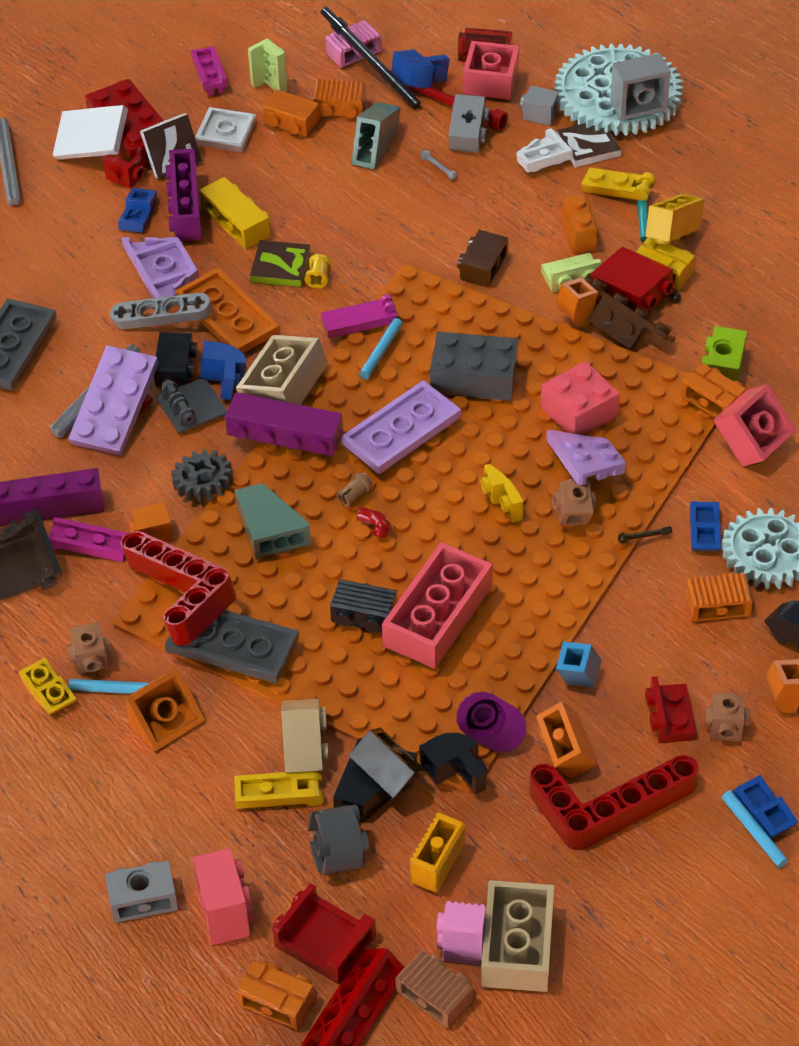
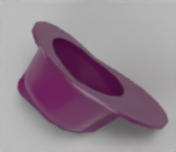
M475 692L467 696L460 703L456 712V722L460 730L488 749L497 752H508L517 748L524 740L526 721L522 713L494 694Z

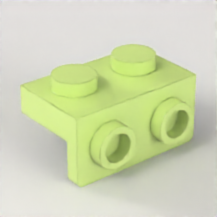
M268 38L249 47L251 86L257 88L266 83L273 90L287 92V57L284 50L276 46Z

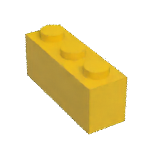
M223 177L199 190L201 209L245 250L259 243V240L270 237L271 220L267 212L259 209L250 197H246L236 184H232Z
M679 194L650 205L645 237L654 238V242L659 244H669L672 240H679L680 237L690 235L692 232L699 230L701 227L704 198Z

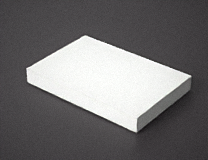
M124 105L63 111L53 157L60 160L118 154L128 109Z

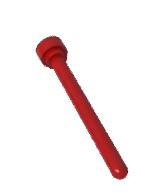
M406 85L407 88L452 107L454 105L455 97L432 87L418 88ZM499 109L489 111L487 124L495 130L502 131L508 122V113Z

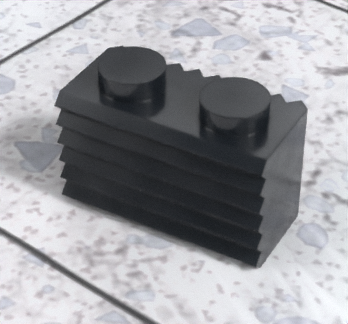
M159 332L155 355L158 358L159 364L154 374L155 386L157 388L162 387V383L166 380L174 381L178 387L188 384L189 378H194L195 364L192 362V358L197 359L198 344L193 342L192 333Z
M339 579L332 602L330 603L331 621L345 627L354 625L355 627L360 626L362 629L365 628L370 632H381L383 621L397 603V590Z

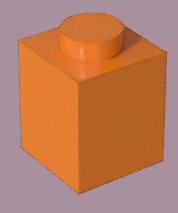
M164 501L131 509L132 521L128 522L129 532L140 531L164 542L174 541L171 520Z

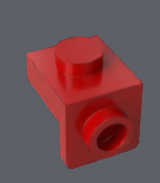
M110 154L103 159L105 177L111 182L131 189L144 176L143 158L138 154L130 162Z

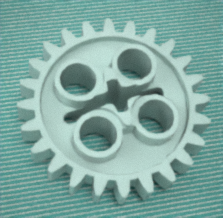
M758 508L757 515H753L750 511H746V518L738 515L736 523H729L728 530L724 531L722 539V558L727 560L726 567L734 568L733 573H745L747 581L750 579L754 580V587L763 582L766 589H769L771 583H775L776 587L781 589L782 582L791 587L793 579L799 581V522H794V514L786 518L784 517V510L775 515L772 508L768 510V514H764Z

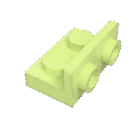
M586 253L541 264V273L553 293L560 291L562 283L581 277L590 280V274L602 262L600 259L594 260L591 253Z

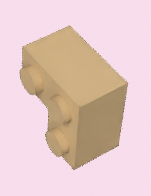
M319 699L282 701L281 716L285 773L323 770L322 761H328L327 742L321 743V731L326 730L325 707H319Z

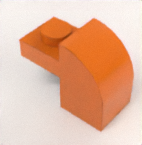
M581 277L561 284L557 306L577 326L588 327L590 324L588 319L602 297L598 295L597 290Z
M799 659L773 660L766 674V682L777 708L782 712L796 713L799 707Z

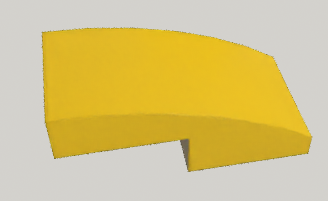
M490 464L484 465V477L480 478L483 493L489 495L492 504H501L502 511L504 513L508 512L512 523L522 521L523 500L515 486L497 468Z
M45 657L19 671V677L50 716L76 702L75 696L61 675L57 676Z

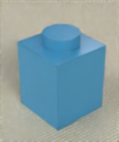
M563 642L556 670L566 684L595 687L602 659L591 644Z

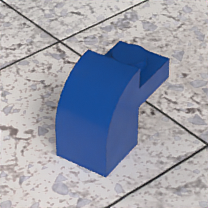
M415 49L396 51L393 53L391 72L403 84L418 88H429L434 82L447 81L450 58L446 55L423 57Z
M204 341L200 379L221 381L220 399L231 400L233 389L237 390V385L244 377L246 358L240 350L231 345Z

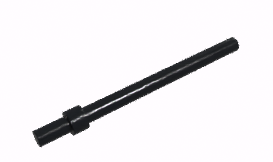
M327 6L324 7L320 13L331 24V28L338 35L341 34L413 109L418 108L421 102L362 43L341 17H337Z

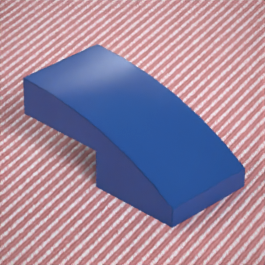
M132 188L125 199L126 209L118 220L119 230L144 232L154 209L157 191Z
M690 501L691 550H721L719 502Z
M761 775L733 790L735 796L770 838L798 824V820L781 796L775 797Z

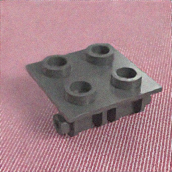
M198 379L181 387H178L174 381L166 380L162 383V394L155 396L178 434L224 416L227 413L226 408L206 379Z

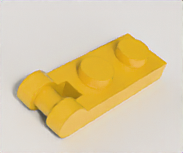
M589 168L581 183L582 192L645 201L650 195V189L656 183V177L649 172L638 175Z
M320 771L234 776L236 809L307 804L308 806L315 807L324 802L323 791L320 790V786L323 783ZM298 786H306L307 789H298Z

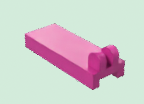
M214 46L191 50V58L203 90H208L209 96H214V89L216 88L219 95L224 94L223 87L228 86L227 77Z
M389 294L383 295L380 300L321 312V321L328 338L390 325L393 319L397 318L396 307Z
M54 517L53 526L47 538V546L53 550L64 549L123 562L125 554L120 541L127 533Z

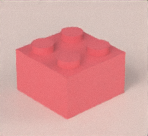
M471 41L463 70V95L511 100L519 70V46Z
M587 361L541 384V408L567 433L585 435L618 417L620 393Z
M768 384L747 389L713 420L742 466L764 461L797 430Z
M231 848L193 857L198 894L212 946L249 937L248 923L254 922L250 906L252 902L248 886H245L243 880L244 872L241 860H234Z

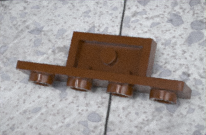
M597 278L594 281L584 279L602 297L588 320L629 349H634L647 328L665 341H675L676 337L670 334L671 328L660 321L655 324L649 320L651 315L640 307L633 309L627 305L629 300L617 292L613 295L608 292L607 288L609 286Z

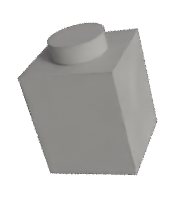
M530 86L527 94H523L520 100V109H523L522 120L551 126L558 112L559 92Z

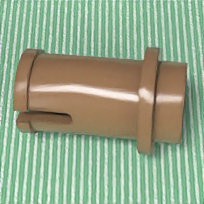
M356 473L353 475V480L341 491L337 492V498L341 503L346 499L344 506L349 507L364 492L368 493L371 490L373 482L366 473Z

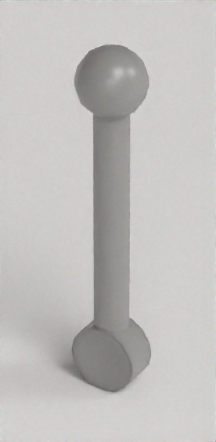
M421 151L422 160H429L445 172L450 180L457 178V172L454 170L450 171L430 156V151Z

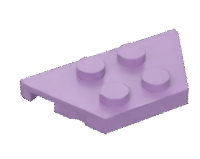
M130 237L121 238L123 248L152 298L175 296V290L198 278V270L178 237H166L163 239L145 237V242H130Z
M547 430L546 441L578 485L586 484V479L589 476L595 475V479L601 480L608 476L625 473L626 462L608 439Z

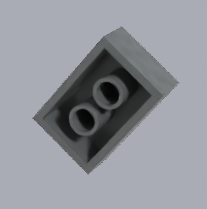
M437 331L430 367V386L444 395L512 401L518 365L519 339Z

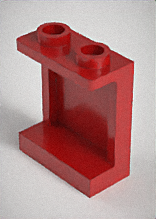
M623 246L590 274L591 281H594L595 278L601 280L609 286L607 291L623 295L646 312L653 310L674 288L672 268Z
M311 883L304 891H299L295 895L290 909L285 915L281 914L275 920L272 927L274 947L338 985L344 979L362 949H367L376 937L375 919L365 913L360 920L320 898L317 895L316 886Z

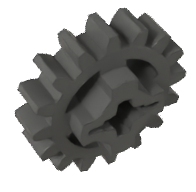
M203 449L202 454L199 455L193 451L190 458L182 456L183 463L176 462L174 464L176 470L171 471L174 490L178 491L180 497L186 495L188 501L194 497H197L198 502H201L203 497L213 500V494L223 495L222 488L229 489V481L234 479L231 462L227 461L225 454L218 456L216 450L208 454L207 450Z

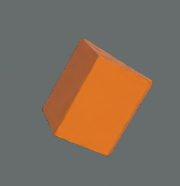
M178 667L173 668L125 698L129 724L152 751H157L205 721Z

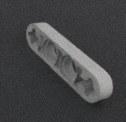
M192 293L121 302L113 306L110 311V317L117 328L131 329L206 319L211 315L213 305L207 294ZM172 306H181L176 313H168ZM147 309H155L151 316H142Z

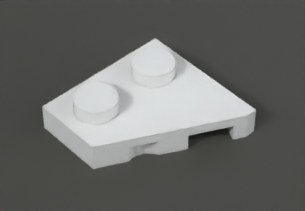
M552 128L545 131V137L539 141V139L535 138L528 146L523 147L516 153L517 162L527 173L536 172L542 168L558 165L573 159V150Z

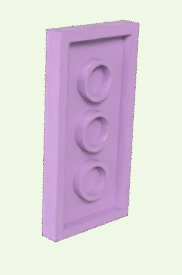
M106 345L68 438L70 444L122 456L159 364L158 358Z
M423 380L342 435L341 443L380 474L461 417V409Z

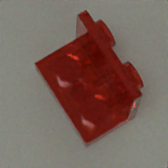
M465 28V32H460L458 37V61L466 62L471 41L511 45L512 32Z

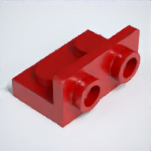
M658 676L651 677L650 688L645 689L646 705L652 706L653 713H650L651 731L657 732L658 743L695 740L696 730L687 684L659 686Z

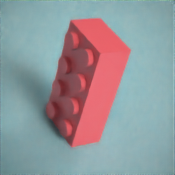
M440 542L383 621V646L436 669L492 588L493 564Z

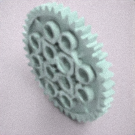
M610 44L609 48H605L603 45H600L599 50L591 47V52L584 49L582 50V55L575 54V59L568 58V63H563V67L559 68L558 74H556L554 91L559 92L558 104L560 105V111L564 110L565 116H571L570 121L578 120V125L586 123V128L594 125L595 131L604 128L605 133L613 131L615 136L619 134V131H622L627 136L629 131L636 135L638 134V129H641L643 132H647V127L656 129V124L662 126L664 120H670V115L675 116L676 110H679V106L682 103L683 80H680L681 74L677 73V68H672V62H667L666 64L671 71L667 111L620 120L610 102L613 63L650 55V49L642 52L641 46L633 49L632 45L624 48L622 44H619L618 48H615L613 44Z

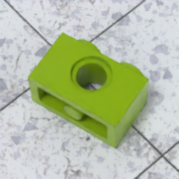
M715 326L713 336H707L705 352L709 354L708 356L703 355L701 363L710 368H717L722 375L732 381H738L747 331Z

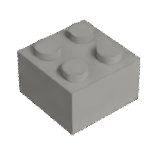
M660 53L613 63L610 102L620 120L667 111L671 71Z

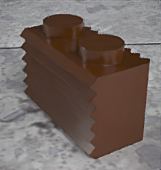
M478 229L476 236L470 237L466 253H461L458 258L457 268L460 269V279L489 287L508 254L509 237Z

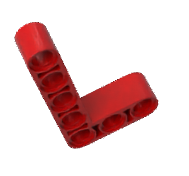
M132 531L122 537L120 544L129 567L185 593L165 612L163 617L172 642L175 645L183 646L193 642L235 601L237 594L229 572L225 568L140 531Z
M676 756L582 804L556 768L549 764H539L530 772V796L565 845L573 850H583L693 793L697 785L699 765L691 756Z

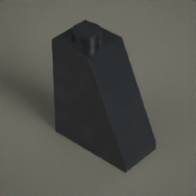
M358 738L355 747L362 740V738ZM406 751L413 759H415L418 762L416 753ZM350 758L334 793L333 805L334 808L357 805L360 813V822L364 823L392 797Z

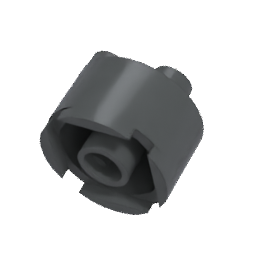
M346 805L310 812L308 831H314V841L310 842L315 866L318 872H322V875L365 867L363 851L369 849L366 832H360L358 824L360 823V813L357 805Z

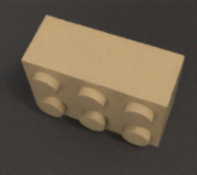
M272 335L237 385V392L301 405L328 364L319 338Z
M489 880L481 965V987L548 992L554 885Z

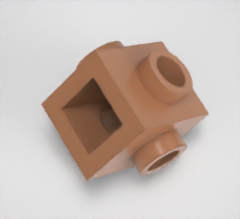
M574 479L561 482L557 491L552 495V506L554 510H557L559 525L588 524L596 504L595 493L590 490V482L586 481V484L578 485Z
M99 622L69 628L72 645L67 646L70 664L77 663L79 674L108 668L106 655H111L112 652L108 637L102 638Z
M731 693L713 694L711 706H705V724H710V740L741 742L743 726H749L750 709L744 707V695H733Z

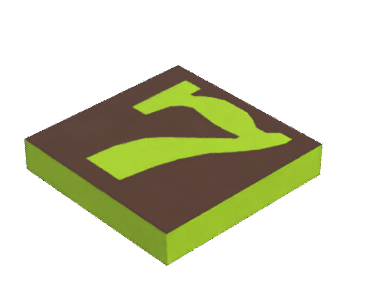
M259 240L250 273V282L302 287L311 253V246L308 244Z

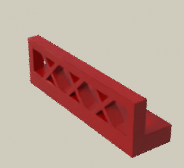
M388 948L362 949L300 1046H315L317 1042H319L317 1046L361 1045L395 991L396 977L405 968Z

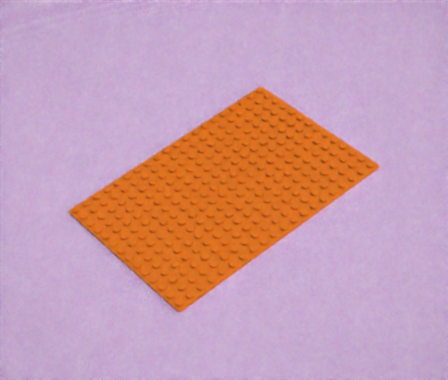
M404 264L373 300H380L385 294L391 295L396 307L397 318L402 321L403 325L369 379H362L359 376V372L389 325L346 334L326 358L328 361L327 366L301 405L342 413V435H344L424 380L430 385V367L437 331L518 338V365L512 401L442 394L461 409V417L380 474L342 445L341 439L334 456L258 441L232 473L234 479L229 481L230 488H222L223 495L215 494L213 496V500L208 502L173 546L228 570L237 596L235 601L226 609L227 611L298 630V642L277 683L176 654H169L282 706V701L319 699V707H325L327 728L357 741L358 738H363L369 730L381 727L404 750L416 753L418 763L420 764V745L444 733L464 734L456 722V712L460 703L467 696L475 692H488L496 695L518 709L524 717L555 670L563 642H573L641 540V538L632 539L622 544L618 541V535L622 532L633 534L647 531L716 425L713 422L715 417L681 397L682 381L689 373L414 266ZM587 361L620 393L618 417L586 433L584 436L608 439L626 462L625 473L608 476L601 480L595 479V475L587 477L586 481L590 482V490L595 493L596 498L595 508L593 509L594 513L588 524L559 525L557 510H554L552 506V495L557 491L561 482L573 479V477L546 441L547 430L565 431L541 408V384ZM490 464L497 468L515 486L523 500L522 521L512 523L508 512L504 513L502 511L501 504H492L489 495L483 493L480 478L484 477V465ZM366 473L373 482L371 490L368 493L364 492L351 506H344L346 499L341 503L337 498V492L341 491L353 480L354 474ZM263 483L308 521L311 545L255 559L237 510L235 490ZM360 507L381 512L391 523V530L388 531V536L385 539L373 535L374 525L357 520ZM440 542L493 564L492 588L436 669L384 647L382 631L370 632L365 628L362 629L360 626L345 627L331 621L330 603L332 602L339 579L397 590L398 602ZM148 576L114 617L113 626L166 652L165 643L170 634L163 617L165 612L185 593ZM478 743V758L483 761L488 771L500 752L488 749ZM458 773L443 781L464 792H473Z

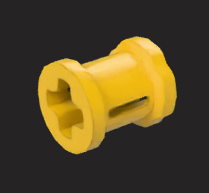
M315 254L310 257V270L305 275V282L308 286L321 289L327 285L329 279L327 272L331 270L332 266L331 259L328 256Z

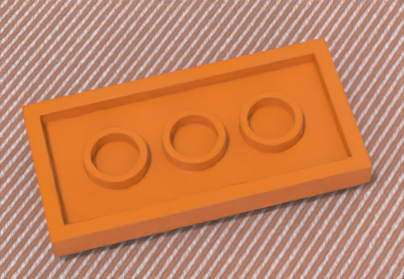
M219 268L175 290V296L192 293L207 294L213 305V311L209 317L199 321L222 343L231 345L242 353L267 341L272 335L280 333V325Z

